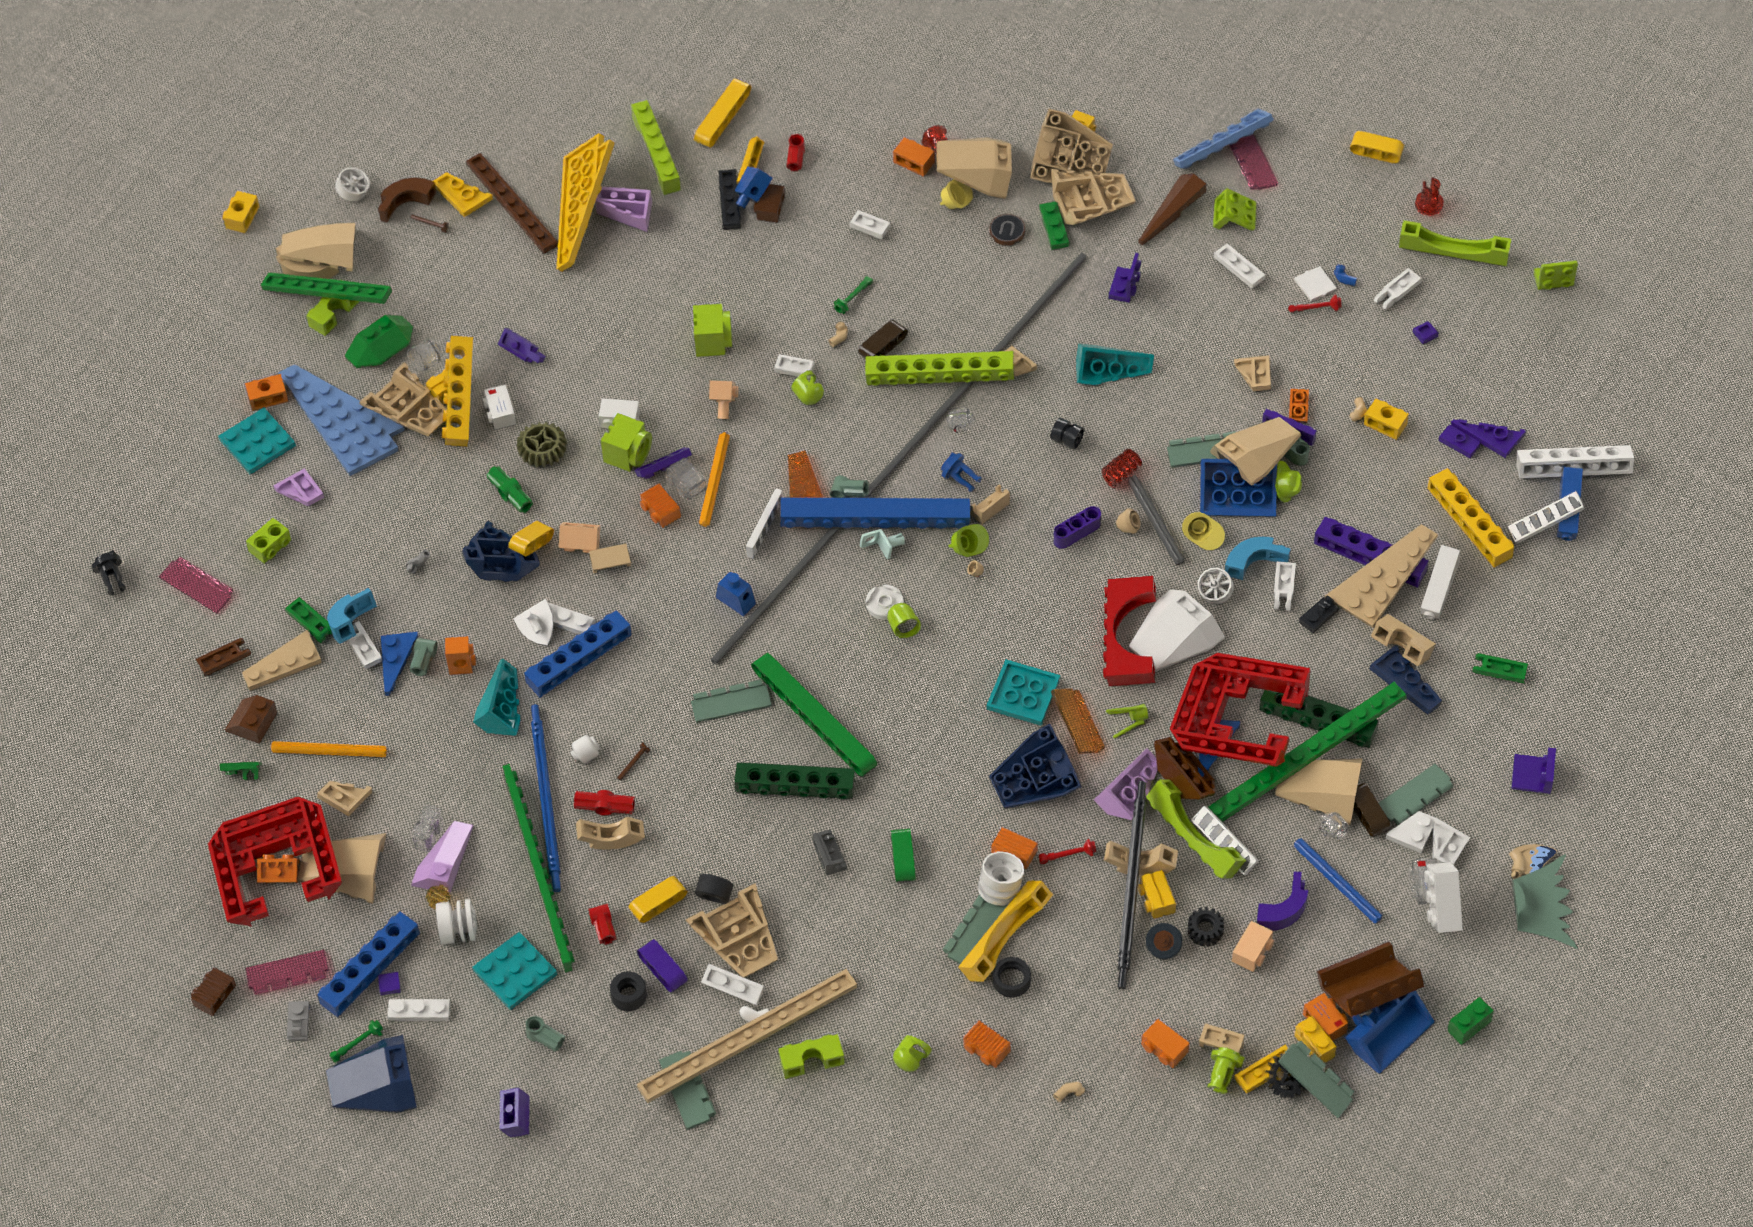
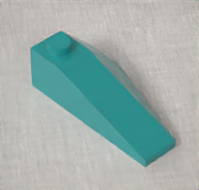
M1078 343L1076 356L1077 383L1098 385L1104 382L1152 373L1154 354Z
M503 658L499 661L476 709L473 723L489 734L515 736L521 721L520 714H517V706L520 705L519 699L516 698V690L518 689L517 669Z

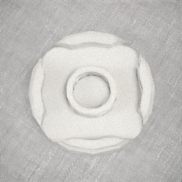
M881 585L878 588L876 586L869 591L866 597L868 612L876 619L888 620L887 613L893 605L904 603L900 590L891 585Z

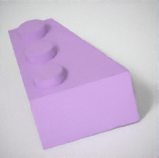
M602 187L595 201L596 213L647 232L652 207L651 190Z

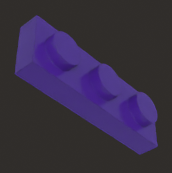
M1269 409L1264 411L1262 423L1280 417L1301 433L1299 438L1308 445L1313 446L1316 441L1317 430L1296 422L1292 418L1282 416L1276 411Z
M683 447L635 469L637 477L648 479L654 476V472L658 470L665 471L670 469L671 464L675 462L680 464L687 461V457L691 456L692 453L689 448Z

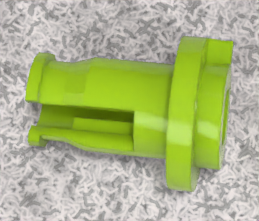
M1220 1047L1211 1053V1058L1215 1061L1211 1073V1081L1207 1087H1214V1092L1226 1094L1228 1091L1226 1089L1231 1082L1234 1069L1242 1067L1245 1057L1232 1049Z

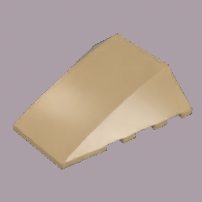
M1056 169L1051 171L1053 197L1057 201L1065 224L1075 225L1135 203V198L1124 174L1100 173V175H1093L1092 172L1078 174L1067 170L1066 173L1058 172Z
M355 223L329 224L283 234L280 258L299 262L309 260L313 261L315 265L325 263L330 264L331 268L338 269L341 266L346 267L347 271H353L356 225Z
M404 362L393 372L391 381L376 395L370 392L359 404L399 425L429 437L445 422L442 421L443 410H446V408L436 397L434 398L430 394L427 386H423L418 381V376L415 373L412 374L408 369L409 366Z
M1363 758L1314 760L1277 785L1275 795L1299 805L1301 803L1307 805L1313 811L1319 810L1327 813V816L1333 819L1336 817L1343 819L1348 825H1351Z
M386 833L331 841L342 879V884L337 889V893L349 894L350 897L362 898L366 902L373 904L376 891L374 879L379 852L384 850ZM313 851L302 854L298 881L305 882L320 877Z
M756 883L739 891L736 899L707 914L701 911L685 920L743 978L778 960Z

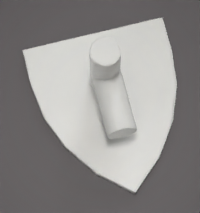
M544 599L513 619L521 633L529 640L537 644L548 645L553 631V615L547 600Z

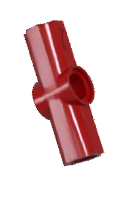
M599 790L597 793L576 791L574 795V809L593 810L603 816L610 815L611 812L634 813V796L614 795L609 790Z

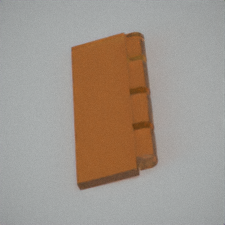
M1072 688L1053 689L1051 693L1078 753H1099L1105 749L1101 736L1098 735L1099 732L1096 725L1091 719V714L1086 704H1084L1085 701L1080 690L1073 691Z

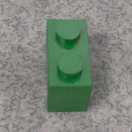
M1478 997L1449 1020L1447 1032L1463 1045L1491 1023L1494 1010L1482 998Z

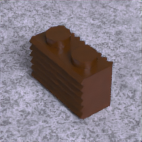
M777 184L768 185L759 201L754 204V213H756L758 221L778 222L785 198V186Z
M213 967L211 971L204 975L200 986L193 989L191 993L193 1006L210 1016H214L236 987L234 977Z

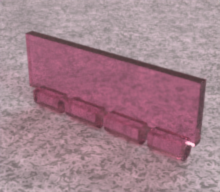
M1254 133L1247 137L1243 136L1235 144L1229 145L1250 189L1257 188V190L1278 186V182Z
M178 557L176 561L173 560L159 575L161 580L216 614L231 599L233 592L231 587L223 582L220 583L218 579L208 573L206 574L205 571L197 566L191 565L189 561L182 557Z
M324 949L245 968L249 990L253 989L254 995L269 992L267 985H271L272 991L288 987V980H291L292 986L307 983V976L310 975L312 981L326 978L325 972L329 971Z

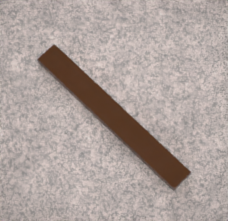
M481 153L466 160V165L543 254L558 246V241Z

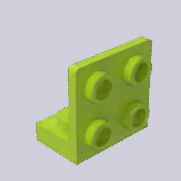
M1226 188L1215 198L1213 227L1220 229L1231 221L1253 231L1256 221V201Z
M1577 260L1542 264L1541 268H1534L1533 273L1538 290L1574 286L1578 267Z

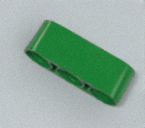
M911 828L891 830L896 882L916 880Z

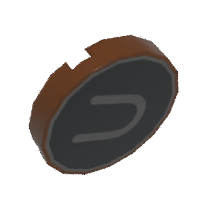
M999 215L990 224V236L1000 245H1014L1015 242H1020L1025 236V224L1016 215Z

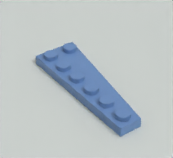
M1261 109L1254 110L1241 118V123L1229 125L1227 127L1228 131L1218 132L1213 135L1211 141L1205 140L1174 158L1175 166L1181 169L1189 168L1193 162L1206 159L1209 154L1223 150V147L1228 144H1235L1239 141V138L1252 135L1258 128L1267 127L1270 122L1274 121L1272 114Z

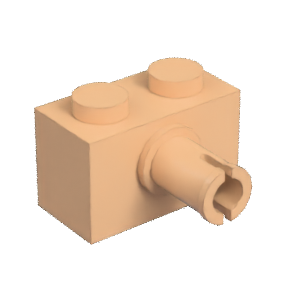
M710 380L709 399L718 402L717 419H729V403L735 401V397L738 398L739 388L735 386V382Z

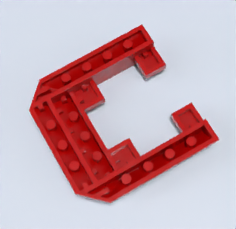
M1216 653L1193 665L1171 723L1170 731L1182 750L1278 766L1285 762L1284 755L1290 741L1289 736L1270 733L1266 745L1232 740L1233 727L1220 725L1221 718L1229 697L1246 699L1250 687L1284 693L1281 700L1282 706L1301 709L1305 697H1308L1311 669Z
M295 797L225 821L220 825L208 842V848L228 923L252 927L251 922L269 916L263 896L246 902L240 876L257 870L255 859L292 847L295 857L311 851L314 854L320 877L301 883L307 903L325 896L329 900L342 884V879L320 804L301 797Z

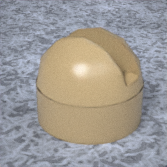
M976 560L971 561L967 567V573L974 577H978L984 572L983 565Z

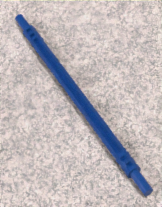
M534 704L531 706L533 720L531 727L549 875L552 878L553 892H560L559 875L561 874L543 722L540 720L539 706Z

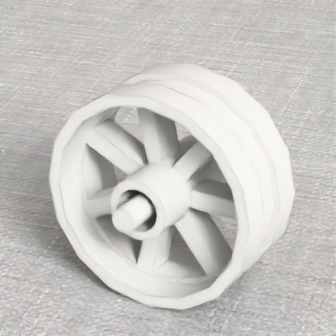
M346 168L340 172L335 188L343 199L359 201L366 195L370 182L367 175L360 169Z
M1210 568L1200 575L1198 590L1207 602L1221 604L1232 596L1234 583L1225 570ZM1219 573L1217 579H1213L1212 574ZM1223 575L1228 578V580L1220 582ZM1209 576L1211 581L1205 583L1204 580ZM1229 584L1228 591L1222 588V586ZM1202 586L1211 587L1205 593L1202 591ZM1214 591V599L1208 598L1207 596ZM1218 593H1224L1222 597L1218 598Z

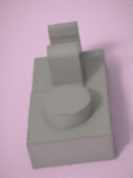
M309 1001L288 1002L287 1041H308Z

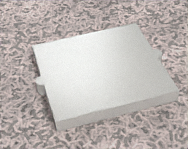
M1320 266L1310 271H1305L1304 274L1294 278V281L1311 302L1321 297H1326L1327 294L1337 290V287Z

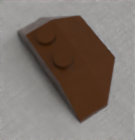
M1171 737L1154 742L1157 770L1164 779H1170L1182 792L1180 795L1181 799H1203L1214 796V778L1191 751L1182 750L1180 745L1174 742V739ZM1198 767L1204 773L1203 777L1199 774Z

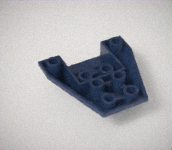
M1051 724L1033 732L989 775L1005 809L1065 797L1082 787L1069 756Z
M399 1035L382 1039L327 1069L326 1074L332 1107L394 1113L416 1109L417 1104L410 1076L404 1036Z

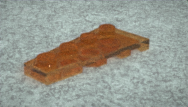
M806 450L789 454L790 498H823Z

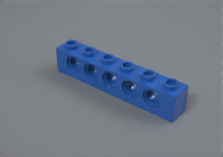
M617 610L607 614L601 621L591 625L588 630L576 635L573 640L560 646L557 651L545 656L536 665L529 667L524 672L526 684L539 698L630 637L632 635L630 624Z
M401 911L392 916L387 925L382 930H378L374 938L369 943L364 944L360 952L355 957L350 958L346 966L341 971H338L332 980L319 990L317 996L320 1005L338 1018L420 934L418 924Z

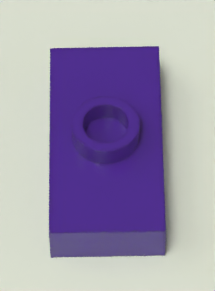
M1450 424L1438 439L1441 443L1468 458L1473 456L1481 444L1480 441Z

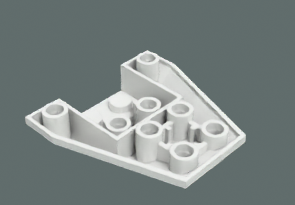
M1170 589L1155 602L1130 643L1129 648L1136 655L1152 656L1155 671L1157 672L1211 650L1225 639V636L1213 615L1187 592Z

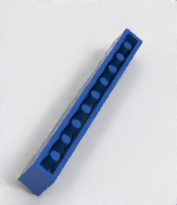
M781 498L780 527L787 528L880 527L885 529L899 527L905 529L908 527H918L921 529H960L970 525V498Z

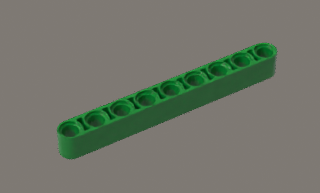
M765 653L751 663V667L756 675L850 768H853L857 775L862 777L877 766L874 756L772 655Z

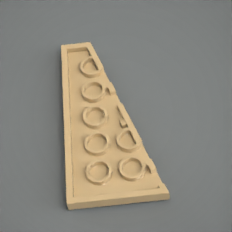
M1421 524L1326 594L1325 598L1327 595L1334 600L1335 605L1373 628L1434 543L1438 534Z

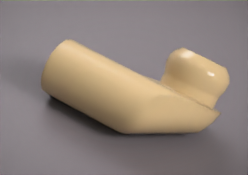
M844 322L836 324V335L828 340L831 347H835L846 340L848 328Z
M1362 397L1354 400L1356 408L1354 412L1350 413V418L1354 422L1358 419L1361 420L1367 412Z
M1078 1081L1065 1083L1053 1096L1058 1102H1061L1069 1093L1074 1092L1076 1096H1081L1085 1092V1088Z

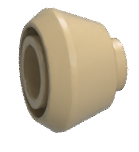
M1131 508L1123 511L1116 520L1118 529L1124 533L1135 534L1140 529L1139 515Z

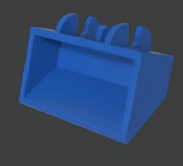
M1415 990L1379 1007L1372 1008L1373 1012L1369 1016L1363 1015L1360 1017L1359 1014L1353 1016V1021L1357 1027L1345 1038L1354 1053L1380 1074L1429 1029L1435 1021Z

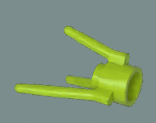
M1145 704L1106 710V713L1109 715L1129 713L1131 720L1136 721L1113 735L1114 739L1139 725H1143L1144 720L1148 719V710Z

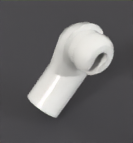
M743 1006L740 1009V1016L742 1019L750 1022L769 1011L766 1008L757 1012L748 1006Z

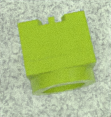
M722 304L693 305L696 357L726 355L725 348L732 347L730 311H723Z
M617 413L612 421L614 426L610 425L608 427L609 433L605 432L600 440L603 462L630 472L633 466L640 467L645 462L652 445V434L645 431L644 422Z

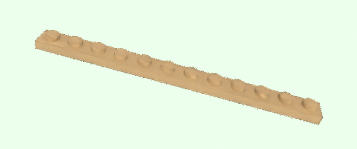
M845 969L637 1084V1088L647 1103L856 989L857 983L848 970Z

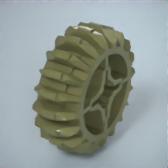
M539 421L537 425L531 423L530 428L525 426V431H520V436L517 439V450L524 463L528 462L530 466L535 464L537 468L539 465H542L545 468L546 464L552 466L554 461L559 463V458H563L564 452L567 450V439L559 426L556 427L554 423L549 425L547 421L541 424Z

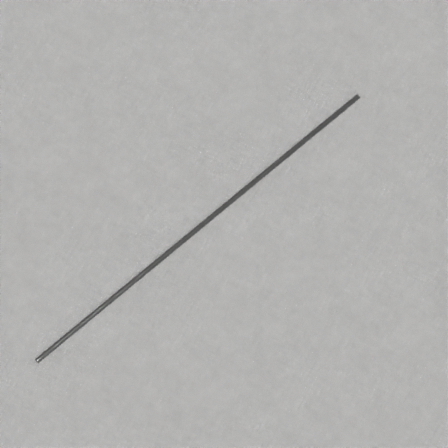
M1084 253L1078 255L991 352L1002 351L1086 259ZM974 381L963 382L873 480L869 485L868 496L858 498H868ZM832 527L822 536L711 658L713 664L716 665L841 527Z

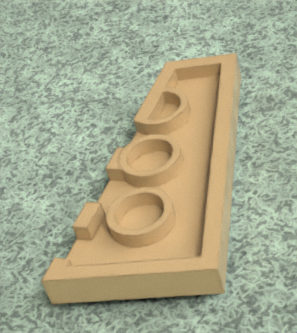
M306 630L243 671L242 674L249 691L318 665L322 661L308 630Z

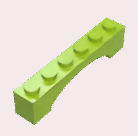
M648 100L631 104L632 119L647 146L663 194L667 195L681 191L680 177Z
M1403 220L1399 248L1507 266L1512 239L1493 236V238L1484 240L1456 239L1432 232L1421 226V223Z
M1170 779L1158 780L1146 796L1151 802L1150 805L1155 810H1158L1163 815V819L1176 829L1175 832L1188 842V846L1201 856V860L1210 865L1217 877L1222 879L1233 878L1246 860L1234 847L1222 848L1206 839L1193 826L1186 815L1180 798L1182 792Z

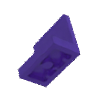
M1135 253L1131 269L1117 266L1108 299L1130 303L1131 297L1136 295V282H1139L1141 278L1140 268L1142 260H1139V253Z
M1548 747L1547 755L1543 754V757L1515 754L1511 789L1551 794L1556 748Z

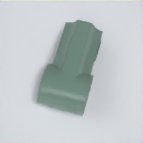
M839 475L834 479L830 496L832 498H846V496L865 497L869 493V483L867 480H849L847 477Z
M423 638L416 639L410 672L416 676L426 675L431 659L437 653V641Z
M531 1016L527 1019L525 1026L526 1036L529 1040L538 1041L554 1052L560 1049L565 1040L563 1034L546 1025L538 1016ZM533 1027L539 1028L538 1030H531Z

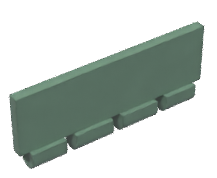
M1236 431L1222 433L1223 439L1230 434L1236 433ZM1219 434L1204 435L1205 442H1202L1201 436L1186 438V444L1183 443V439L1169 440L1170 446L1167 447L1171 468L1200 464L1201 459H1217L1211 454L1210 450L1223 439H1220Z
M760 679L748 682V689L745 688L744 683L729 686L730 693H727L726 688L723 687L710 690L711 697H708L706 691L693 694L694 700L691 701L696 723L771 707L772 704L767 685H763Z
M1433 764L1379 802V805L1390 822L1394 821L1399 825L1410 818L1409 814L1411 816L1423 809L1425 805L1440 797L1439 793L1442 795L1451 789L1453 784L1450 782L1451 778L1436 764Z
M979 894L972 905L974 908L971 907L962 919L963 923H960L952 934L953 938H950L944 946L943 951L948 954L947 957L961 964L1008 905L1001 906L988 903Z
M1301 1040L1296 1045L1294 1043L1291 1044L1278 1062L1332 1114L1339 1118L1352 1102L1351 1096L1354 1090L1344 1081L1338 1086L1337 1084L1341 1078L1329 1067L1323 1072L1322 1070L1326 1064L1315 1053L1308 1057L1311 1050Z
M679 1051L659 1059L662 1070L689 1056L691 1051L684 1053ZM701 1075L671 1090L687 1130L710 1121V1118L716 1115L713 1104L709 1100L710 1097L706 1087L702 1083Z

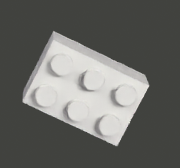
M1451 862L1428 864L1427 871H1424L1425 883H1428L1429 888L1426 891V901L1430 903V910H1427L1428 922H1431L1432 927L1438 933L1463 930L1458 870Z

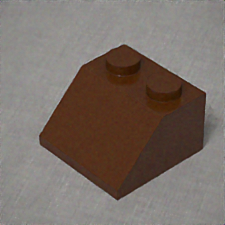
M259 695L242 699L226 726L225 732L260 744L277 715L274 701Z

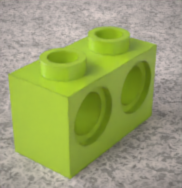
M272 518L248 538L246 544L248 551L261 562L266 563L279 550L289 544L291 536L288 528L275 518Z

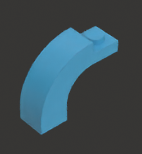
M1273 537L1249 538L1239 543L1230 552L1225 564V571L1230 577L1243 580L1246 569L1255 561L1289 562L1291 548L1273 544Z
M369 588L352 597L347 594L329 610L327 620L333 637L339 644L356 636L352 621L356 617L377 607L372 591Z

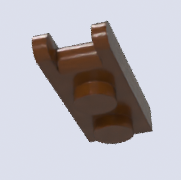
M239 638L196 658V662L203 675L206 677L250 656V649L241 651L239 647L245 643L244 639Z

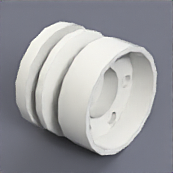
M1008 852L991 853L984 859L978 883V892L985 901L994 905L1004 906L1013 900L1020 891L1023 879L1024 865L1021 860Z
M465 899V909H462L460 900H457L456 910H452L450 902L436 903L441 945L454 944L455 934H460L462 942H466L465 933L469 932L470 941H476L477 920L475 909L470 899Z

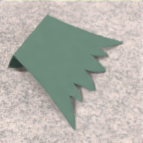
M1566 854L1536 871L1512 879L1517 931L1548 937L1578 949L1574 941L1562 930L1570 928V926L1559 919L1572 913L1569 907L1559 903L1568 895L1570 890L1555 886L1564 877V875L1555 876V874L1564 862Z

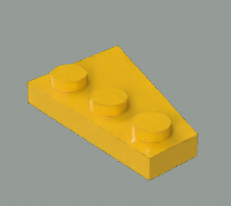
M447 172L433 180L436 189L463 217L493 200L492 194L488 192L485 194L478 187H471L465 184L463 180Z

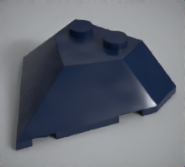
M487 521L484 528H481L470 540L469 545L462 549L466 564L480 579L486 581H518L539 567L540 562L536 552L525 557L510 549L508 545L512 536L502 529L494 528L493 523Z

